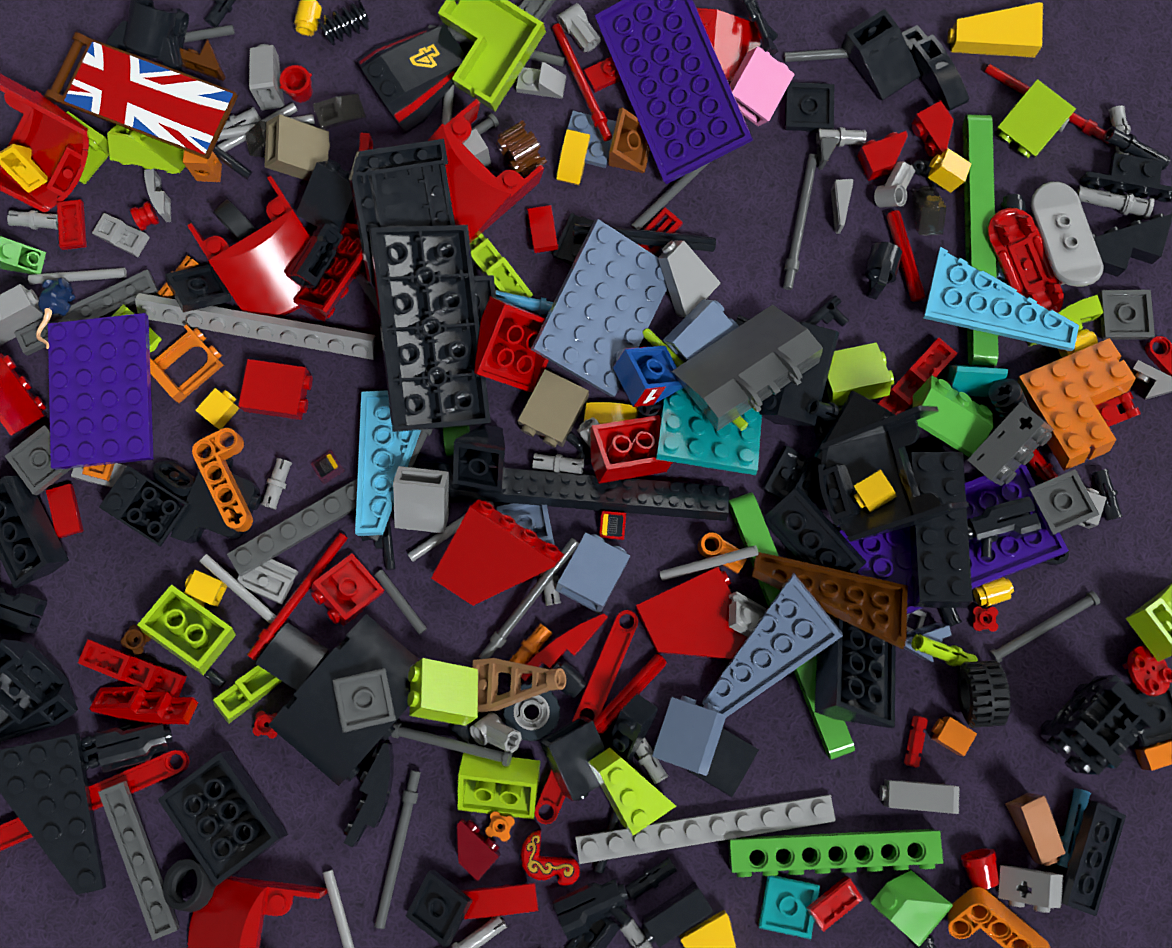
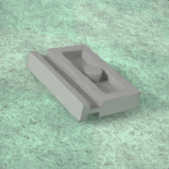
M271 559L242 577L238 576L237 581L247 590L282 605L295 576L299 572Z
M736 591L729 595V599L732 600V604L729 605V627L748 637L767 611V608Z

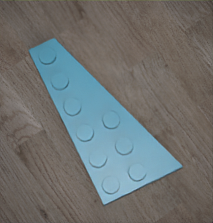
M939 248L923 319L1067 351L1074 350L1079 329L1078 324L1053 310H1047L1037 304V301L1034 299L1026 298L1017 293V290L984 271L968 265L967 261L947 253L946 249Z
M388 390L361 392L355 534L357 536L383 535L394 505L393 481L398 466L408 467L421 430L392 432Z

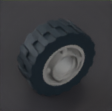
M532 683L521 685V690L531 688ZM547 691L505 707L503 715L506 725L519 731L523 740L537 741L547 737L555 729L560 717V707L552 691ZM534 705L539 709V715L536 719L530 720L525 717L524 710L527 706Z

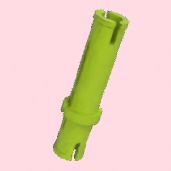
M921 634L915 635L911 642L914 650L942 659L950 666L958 665L961 667V664L964 662L978 661L974 654L964 652L958 646H948Z

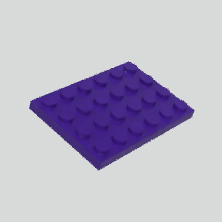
M140 313L49 323L51 468L60 470L154 460L148 315Z

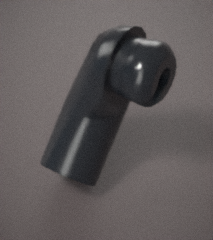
M922 159L914 161L912 164L915 170L914 173L928 178L931 167H929L930 162ZM929 179L933 189L940 187V185Z

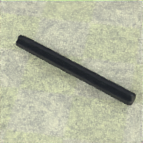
M574 224L573 237L585 239L592 225ZM611 227L636 244L664 247L670 241L684 240L692 250L713 252L716 248V238Z

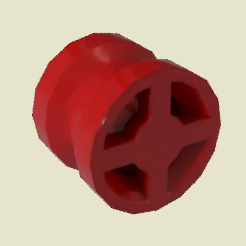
M149 201L143 203V206L140 208L134 207L130 209L132 217L141 231L147 229V226L150 224L156 225L160 223Z

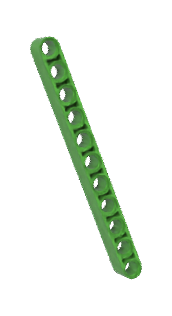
M965 115L963 122L964 159L971 163L964 182L966 261L973 268L984 271L996 278V255L988 238V224L995 214L992 116ZM967 328L969 365L996 366L998 361V335Z
M749 492L729 500V509L744 547L756 545L758 552L778 556L754 494ZM755 556L749 558L752 567H754ZM758 580L769 607L781 590ZM816 654L796 668L794 673L829 759L833 760L854 752L855 746L845 721L835 720L815 712Z

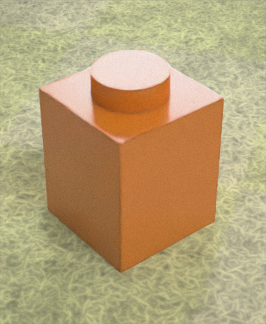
M943 717V719L939 718L932 728L934 735L931 739L953 753L965 756L977 733L951 717Z

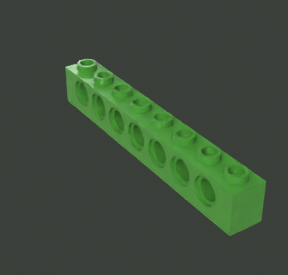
M936 829L728 839L730 871L736 873V877H751L752 872H762L763 876H776L778 871L788 870L790 875L804 874V870L814 869L817 874L831 873L830 868H841V872L846 873L857 872L856 867H867V871H883V866H893V870H908L909 865H919L920 869H934L935 864H943L941 834ZM911 843H916L918 852L915 856L910 857L907 853V848ZM885 844H890L892 853L889 857L883 858L881 848ZM859 845H864L866 848V855L862 859L855 857V849ZM838 846L840 849L839 858L830 860L828 856L830 848ZM808 847L813 848V859L804 861L802 858L803 850ZM783 848L787 849L788 859L785 862H777V851ZM761 850L763 854L762 860L756 864L751 863L749 859L751 852Z

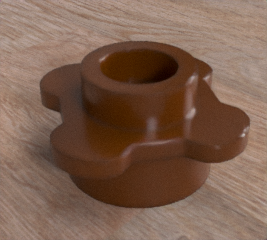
M131 625L129 631L122 638L121 645L132 649L134 654L139 655L143 653L145 644L151 641V638L144 634L138 625Z

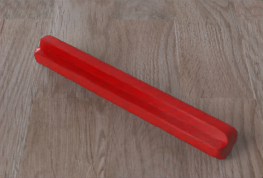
M899 210L891 211L887 215V220L894 244L902 250L900 264L912 302L921 301L925 298V293L902 216Z
M655 654L593 721L599 735H602L617 719L620 710L636 694H640L667 665V661L661 655Z

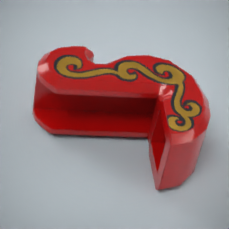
M542 829L533 831L526 838L521 853L522 865L528 876L536 880H547L558 874L560 876L558 884L571 885L576 882L580 873L577 861L572 858L540 856Z

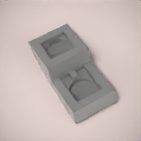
M154 169L144 170L145 183L150 200L160 216L166 222H171V199L164 191H161V177Z
M105 213L92 232L98 238L136 257H139L150 238L146 233L132 228L123 221Z

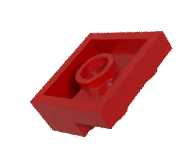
M353 553L315 580L311 587L313 591L311 596L314 601L319 605L323 603L329 609L327 612L329 618L335 624L340 622L342 626H345L358 616L366 606L384 593L381 585Z

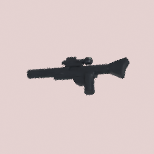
M743 0L749 12V18L751 21H754L760 35L764 51L769 52L773 56L778 52L773 42L778 34L768 25L763 17L757 0Z

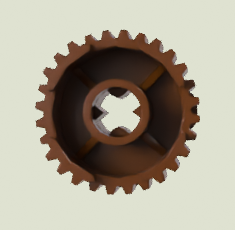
M523 120L498 134L499 139L496 143L502 156L505 154L508 156L510 170L516 171L522 177L534 171L540 165L547 163L545 156L541 158L538 153L541 147L532 131L529 133L525 131L526 123Z

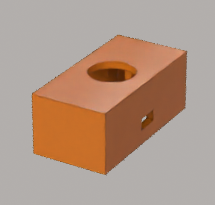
M184 151L183 163L196 181L220 182L222 164L213 151L209 159Z
M1172 739L1135 749L1141 769L1152 771L1171 765Z

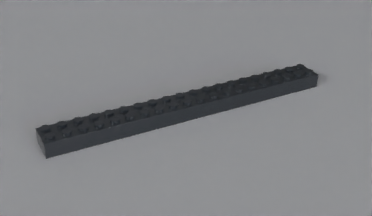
M420 461L419 469L449 472V498L480 499L490 502L547 505L551 507L727 521L728 486L631 478L599 484L595 475L504 468L503 490L499 492L454 484L453 464Z

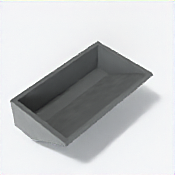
M772 304L674 369L672 373L714 428L719 431L751 408L757 412L762 410L760 407L762 401L772 394L776 395L779 393L780 389L791 381L795 385H799L801 383L800 379L803 378L802 374L819 363L823 347L806 327Z

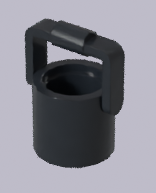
M878 242L871 246L865 270L866 277L871 280L868 298L876 300L886 284L896 280L902 256V250L897 245L888 242Z

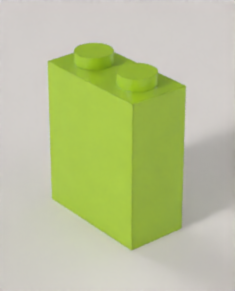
M1037 79L998 126V130L1001 131L999 136L1009 144L1013 141L1020 147L1017 150L1025 157L1029 158L1032 155L1036 158L1074 113L1076 108Z
M877 342L834 351L825 386L830 402L835 403L837 406L844 405L851 391L869 400L890 395L891 385L894 384V376L892 371L887 369L885 353L883 351L880 352Z
M422 658L411 666L408 674V679L411 681L410 693L407 699L408 706H410L409 716L463 726L478 718V669Z

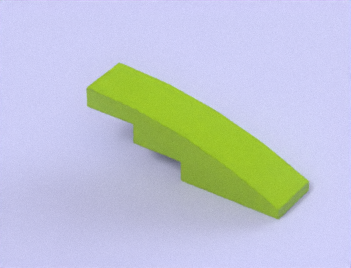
M481 233L470 243L473 263L484 276L494 275L496 290L525 297L533 296L532 292L505 257L500 255L488 238L486 239Z

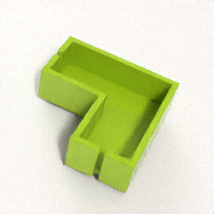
M446 0L438 12L442 22L474 42V45L452 80L457 88L473 98L476 96L479 102L496 111L546 33L544 23L508 0H457L459 2L458 5L455 0Z

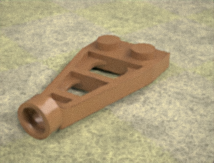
M496 658L473 660L472 668L478 669V712L497 711L550 690H562L566 685V675L561 668L549 670ZM499 673L511 674L510 691L497 695ZM522 673L532 674L531 688L521 690Z

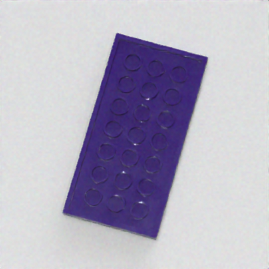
M622 0L595 15L660 174L666 184L753 141L693 0Z
M1021 464L1015 471L1017 474L1008 484L1004 483L1002 486L991 481L986 476L965 483L966 502L969 505L967 507V521L969 518L982 515L987 507L1028 497L1027 490L1036 485L1026 465ZM1035 505V511L1029 512V515L1037 513L1041 530L1037 534L1015 539L1010 535L998 538L997 541L992 543L991 559H982L981 543L973 545L971 540H969L972 589L1058 557L1069 551L1060 532L1050 536ZM910 527L853 542L847 539L867 562L856 571V574L908 585L907 614L923 609L921 607H914ZM840 530L839 532L847 539L848 536L843 530Z

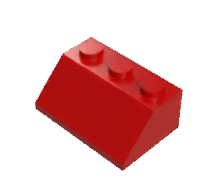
M660 415L591 426V463L599 484L667 472L673 462L656 459L661 424Z

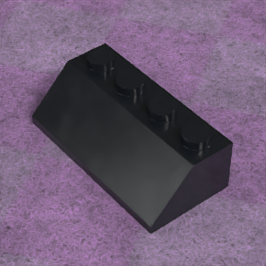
M798 322L806 327L823 347L820 361L802 374L803 378L800 379L801 383L799 385H795L791 381L782 387L779 393L776 395L772 394L763 400L762 410L759 411V415L777 425L815 426L817 416L810 415L807 412V404L811 399L822 401L839 332L805 322Z
M19 475L4 476L0 479V560L14 588L47 576L69 561L38 496L32 494Z

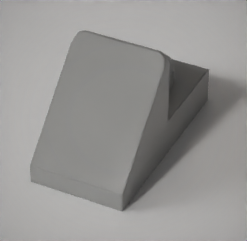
M542 62L541 70L523 67L518 75L516 91L563 99L566 75Z
M1139 360L1137 361L1132 370L1136 373L1135 377L1145 383H1149L1150 380L1155 382L1145 400L1172 393L1171 376Z

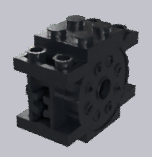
M1102 675L1095 676L1090 683L1080 684L1074 690L1076 694L1062 707L1053 720H1046L1040 728L1044 731L1041 736L1046 740L1045 745L1053 753L1062 755L1066 759L1065 765L1074 773L1099 775L1106 767L1117 768L1123 762L1118 755H1122L1128 746L1133 745L1137 740V736L1142 734L1144 729H1153L1160 721L1154 716L1156 713L1118 676Z

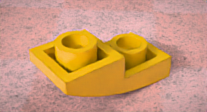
M567 129L558 167L557 180L580 185L590 141L589 134Z
M590 402L586 403L584 421L594 417L599 424L637 419L638 408L622 403Z

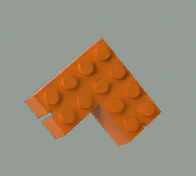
M1110 338L1023 374L1018 378L1017 382L1020 384L1031 410L1054 429L1051 432L1052 437L1047 444L1064 471L1084 463L1086 458L1091 460L1110 452L1116 441L1115 436L1095 405L1128 392L1136 378L1124 360L1119 362L1121 355Z

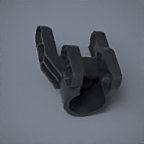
M131 0L127 20H123L107 39L106 44L126 51L127 48L139 55L163 61V66L181 72L183 62L179 48L183 49L189 14L181 11L179 8H171V11L155 9L153 0Z

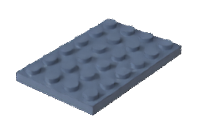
M599 219L594 220L531 350L607 395L615 397L621 382L613 366L625 349L639 348L644 338L642 332L649 327L667 290L658 257Z

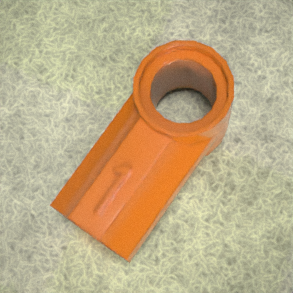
M714 532L705 534L697 545L699 553L709 558L740 550ZM706 539H711L715 542V551H708L705 548L704 543ZM747 558L727 563L723 566L738 574Z

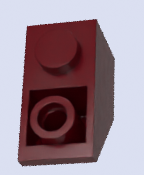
M462 819L457 824L458 863L478 881L501 855L497 851L500 847L489 837L485 840L478 833L481 829L472 820L469 819L466 822Z

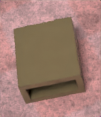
M279 114L266 122L265 168L309 181L316 163L328 160V151L330 149L329 132Z
M545 369L518 419L519 426L522 427L521 431L532 437L535 434L543 437V442L552 447L557 445L563 447L567 436L570 434L589 397V390Z

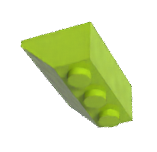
M463 753L458 775V810L486 814L497 811L503 816L534 819L540 760L512 757L511 763L507 767L503 766L502 762Z

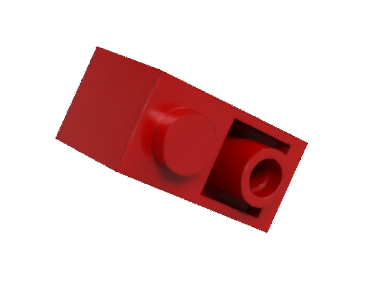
M942 101L916 114L912 122L914 134L922 139L926 152L931 157H935L937 154L941 155L947 150L954 121Z
M907 131L899 134L893 132L882 140H870L862 145L858 158L868 181L891 173L907 139Z

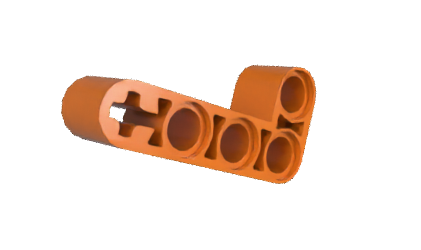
M223 428L197 441L192 448V454L225 524L238 532H244L252 526L253 518L226 462V459L242 451L244 440L234 430ZM234 436L233 444L225 447L226 439ZM210 447V456L203 458V451ZM221 469V477L218 480H213L214 472ZM232 491V499L224 503L223 497L225 493ZM235 512L238 513V514H240V515L242 516V517L239 518V520H240V523H239V524H237V523L235 522V521L238 520V518H237Z
M975 887L968 890L952 903L953 906L947 913L948 930L955 938L966 939L981 928L1003 948H1050L1049 943L983 888Z

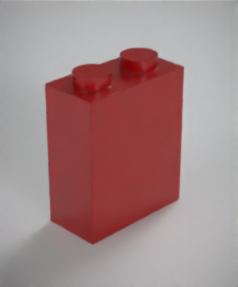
M248 359L238 407L244 412L302 420L303 413L306 414L308 410L306 395L307 390L312 388L313 377L306 367Z

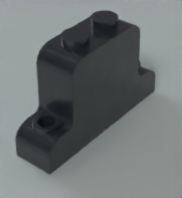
M209 448L205 458L210 456L211 448ZM230 457L226 459V462L231 470L233 459ZM221 469L214 472L213 480H218L221 477ZM199 470L186 500L189 506L175 525L170 537L192 544L200 540L204 530H209L235 540L242 537L244 533L246 534L249 529L244 532H238L225 524ZM233 475L252 515L253 511H256L261 504L260 489L251 481ZM232 491L225 493L223 497L224 503L232 499ZM235 512V514H236V516H237V518H238V520L235 521V522H236L237 524H239V523H240L239 518L242 517V516H241L240 514H238V513Z

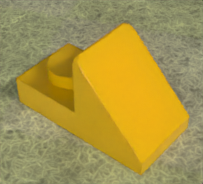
M12 144L0 151V166L29 193L46 183L48 176L31 160L32 150L30 148Z

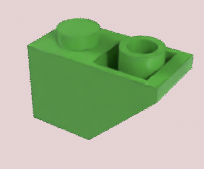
M0 236V269L28 274H41L46 252Z

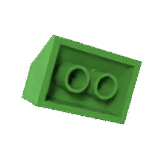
M931 375L913 395V408L916 406H937L939 410L937 413L917 420L919 427L958 451L963 452L969 458L988 438L993 428V413L987 406L979 405L972 401L966 393L956 391L943 379H937Z

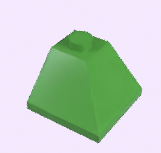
M909 871L888 882L871 902L885 918L919 947L953 906L913 871Z

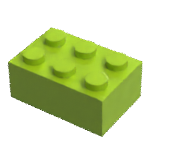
M173 585L165 591L137 624L144 634L201 675L207 672L236 636L232 627Z

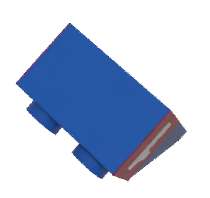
M666 346L625 349L613 366L633 407L654 405L684 388L672 373L677 366Z

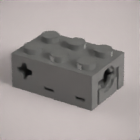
M1020 402L972 454L968 461L1000 486L1004 483L1008 484L1016 476L1017 473L1015 471L1021 464L1026 465L1033 458V451L1039 445L1043 446L1052 437L1051 432L1054 429Z

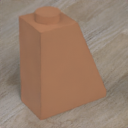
M1026 793L1005 803L1033 861L1045 866L1058 862V857L1065 854V850L1045 796Z

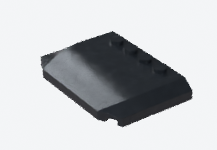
M444 139L356 152L349 182L367 279L375 292L370 228L455 225L445 167L448 164Z

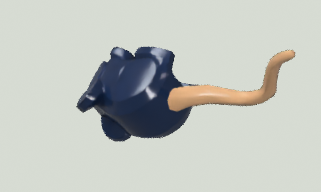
M62 277L55 281L50 279L44 280L42 283L44 291L38 298V306L44 313V317L36 331V337L46 345V349H49V343L41 337L42 330L48 324L52 314L65 316L71 307L68 302L73 301L76 297L72 294L71 283Z

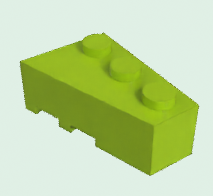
M608 748L588 762L619 821L633 836L676 807L612 749Z

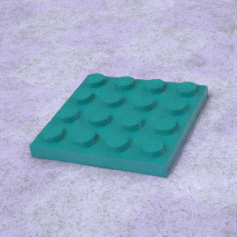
M682 388L663 399L656 459L756 475L758 471L762 415H759V412L751 408L741 415L748 423V426L743 431L733 422L717 431L687 391Z

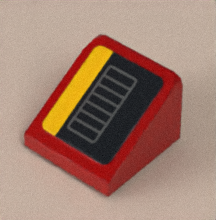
M601 511L600 537L624 540L626 513Z

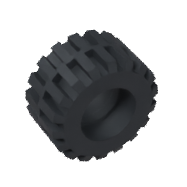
M997 660L964 662L961 664L958 674V696L963 717L969 727L1005 725L1010 713V692L1005 672Z

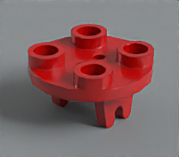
M1145 645L1133 648L1129 653L1127 663L1122 664L1124 669H1128L1138 692L1155 697L1165 693L1170 683H1172V670L1168 668L1165 659L1158 662Z

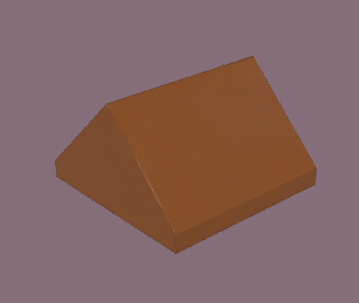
M620 108L609 151V166L645 173L650 147L638 118L624 108Z

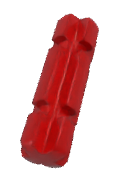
M912 717L911 726H913V730H910L906 749L909 750V753L905 754L904 764L907 766H920L921 757H919V753H922L926 734L923 730L927 729L928 720L924 717Z

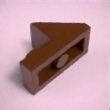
M209 40L206 41L200 54L193 49L184 50L179 48L183 62L182 67L221 81L225 80V74Z

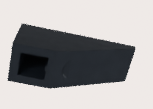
M636 694L620 710L606 750L608 748L612 749L629 764L651 727L658 707L639 694Z

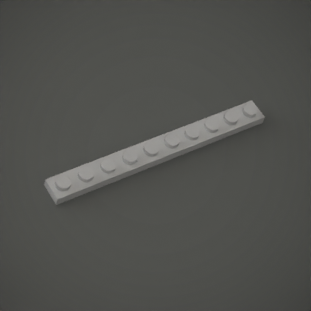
M138 293L135 298L138 314H147L149 320L182 326L187 324L193 328L371 360L374 359L376 354L375 335L215 306L183 313L176 299Z
M827 794L653 823L634 836L626 828L575 836L579 864L834 822L835 815L831 795Z

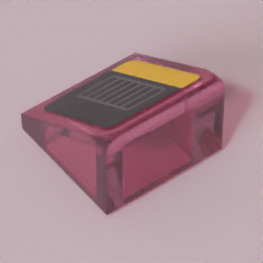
M332 450L311 463L323 484H326L345 471Z

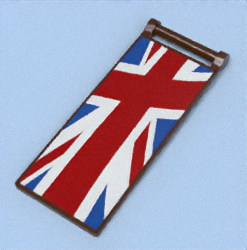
M74 33L72 37L73 43L51 89H47L44 95L47 99L202 158H210L237 100L238 95L236 92L93 40L81 33ZM82 46H87L64 95H60Z

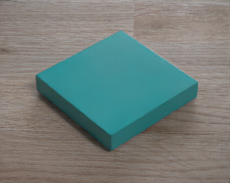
M767 876L758 927L811 939L814 919L806 907L818 899L820 885L780 876Z

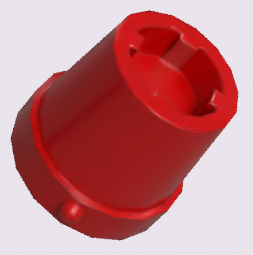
M289 66L280 75L279 88L283 89L295 102H306L310 99L313 92L311 86L312 74L302 66Z
M988 848L978 849L961 856L962 865L967 871L973 888L990 889L999 884L995 850Z

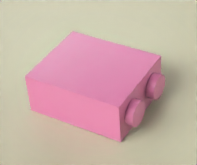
M758 46L746 54L730 83V87L742 115L755 125L760 126L768 122L772 117L794 73L788 69L787 65L778 62L770 56L769 52H765L763 48Z

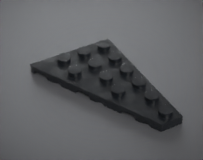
M79 733L1 749L0 794L77 895L106 888Z

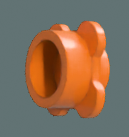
M497 811L491 813V822L489 827L486 828L487 836L499 837L501 841L509 840L511 826L515 823L512 816L500 815ZM498 824H502V829L498 828Z

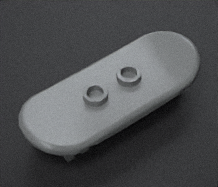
M1048 182L1043 184L1033 194L1030 207L1054 276L1059 280L1060 285L1067 284L1076 287L1091 285L1098 281L1103 274V262L1077 193L1065 183Z

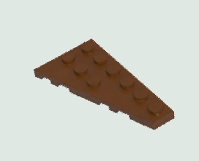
M758 552V555L755 556L752 577L782 590L794 573L825 612L904 649L907 631L908 585Z

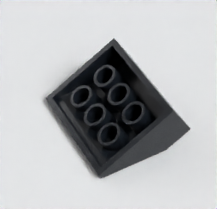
M827 613L842 632V637L817 654L815 712L835 720L894 728L896 646Z
M232 750L220 752L158 799L215 887L288 835Z

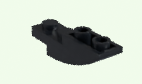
M918 25L902 32L916 65L923 72L921 79L939 101H942L946 109L951 111L967 103L969 96L963 81L948 53L933 34L927 37Z
M384 742L382 746L378 745L371 757L374 760L371 768H366L359 780L362 783L359 790L368 794L367 798L362 797L356 808V811L359 812L355 821L351 820L344 831V835L347 836L344 843L352 848L359 843L367 825L373 828L378 827L385 813L394 773L392 744Z

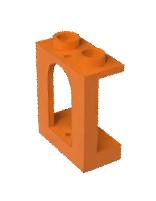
M187 324L184 326L188 331L155 360L150 358L151 375L178 403L183 401L224 366L219 360L222 355L213 345L208 348L203 342L206 340V337L197 328L192 330ZM202 347L208 355L206 364L178 387L164 370L189 349Z

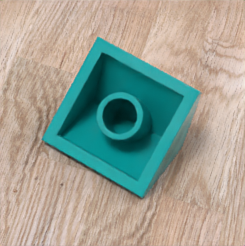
M950 364L946 366V378L949 385L956 391L964 392L968 396L989 397L988 391L991 385L998 380L1006 379L1008 369Z

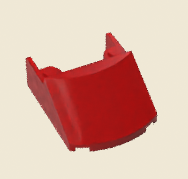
M0 74V91L5 93L6 103L24 114L8 146L16 144L30 148L32 150L31 160L48 176L46 183L27 193L0 166V191L46 213L56 206L57 202L64 201L79 182L88 157V129L37 90L34 92Z
M475 99L446 125L442 123L428 140L444 139L448 159V164L445 167L455 225H468L470 243L538 185L544 171V167L540 165L525 179L514 170H505L495 177L467 149L463 143L471 135L472 129L470 124L477 119L480 106L478 99Z
M270 175L267 179L278 195L267 205L266 212L271 223L231 247L220 236H212L204 240L192 223L187 226L208 258L209 263L243 312L280 318L300 308L293 301L303 287H300L288 278L286 272L295 258L301 254L311 237Z
M230 876L215 887L213 896L206 906L193 912L189 927L188 948H259L264 915L282 916L291 909L294 896L320 899L327 894V888Z

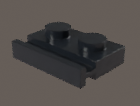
M571 212L558 242V250L554 251L553 257L573 264L585 240L573 237V226L576 223L592 225L594 221L583 216L579 217Z

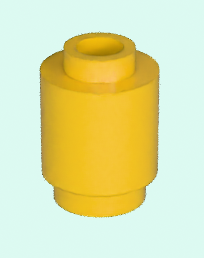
M316 0L299 1L294 24L296 26L295 30L302 35L312 36L318 29L319 23L317 18L320 19L322 7Z
M1088 329L1078 331L1073 351L1058 349L1062 358L1097 344V336Z
M1005 577L973 589V595L977 604L987 607L1011 599V593L1014 592L1011 581L1008 578L1005 579Z

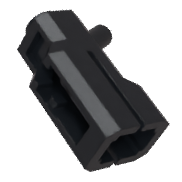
M330 222L327 224L320 223L312 233L301 254L291 264L286 272V276L300 287L316 288L336 256L337 248L344 239V236L339 233L340 229Z
M1028 496L990 506L983 511L982 515L969 518L967 521L968 537L973 545L981 543L982 559H991L992 543L1000 537L1010 535L1015 539L1037 534L1041 530L1037 513L1029 515V512L1035 511L1031 498Z
M0 587L2 595L0 624L34 634L41 619L6 606L32 615L43 616L47 601L24 593L13 596L5 593V589Z
M148 722L142 727L127 731L113 728L95 733L99 763L104 773L150 761L155 753L169 750L168 743L173 742L170 727H164V724Z
M615 879L602 885L595 882L590 883L552 901L555 911L559 915L558 919L562 930L568 940L588 932L592 923L613 915L624 927L631 921V918L623 911V909L627 908L625 900L629 899L623 883L618 885Z

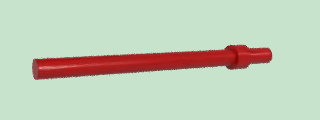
M557 23L552 27L553 32L592 114L591 120L594 126L599 129L603 140L609 141L612 139V134L606 124L608 120L604 112L599 109L561 24Z
M991 64L985 70L986 74L1023 95L1030 89L1026 84ZM1076 113L1069 117V122L1083 129L1081 132L1088 136L1093 135L1104 141L1106 131L1098 127V123L1091 119L1088 121Z
M341 532L338 534L267 629H263L260 632L258 641L247 654L249 657L256 660L267 644H270L276 632L311 588L312 583L317 580L348 538Z

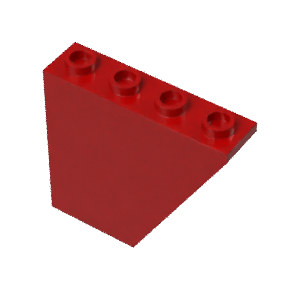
M479 499L469 507L431 579L474 606L555 567L564 554L554 544L546 543L537 537L534 531L523 528L512 517L503 515L495 510L492 504Z
M716 567L636 605V610L657 653L733 659L747 637L729 627V605L732 604L729 595L732 593L728 587L731 582L725 570L720 571L719 567Z

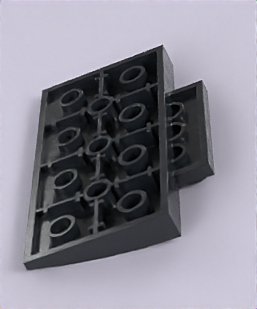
M468 225L370 228L369 234L392 432L475 426L491 423L486 377L474 373L481 318L490 296L496 298L494 275L474 276Z

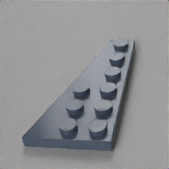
M794 573L703 699V705L707 703L719 707L718 713L728 717L842 637L840 629Z

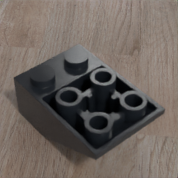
M883 9L846 33L841 46L842 49L846 51L848 57L882 101L921 76L899 26L886 9Z
M127 466L99 508L161 547L189 504L141 472Z

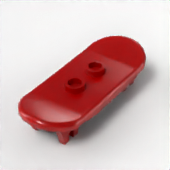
M1018 208L1000 210L989 221L988 238L1007 284L1016 289L1017 293L1026 298L1034 299L1037 301V304L1049 311L1053 310L1058 313L1063 305L1064 293L1059 280L1054 276L1045 253L1042 237L1032 217Z

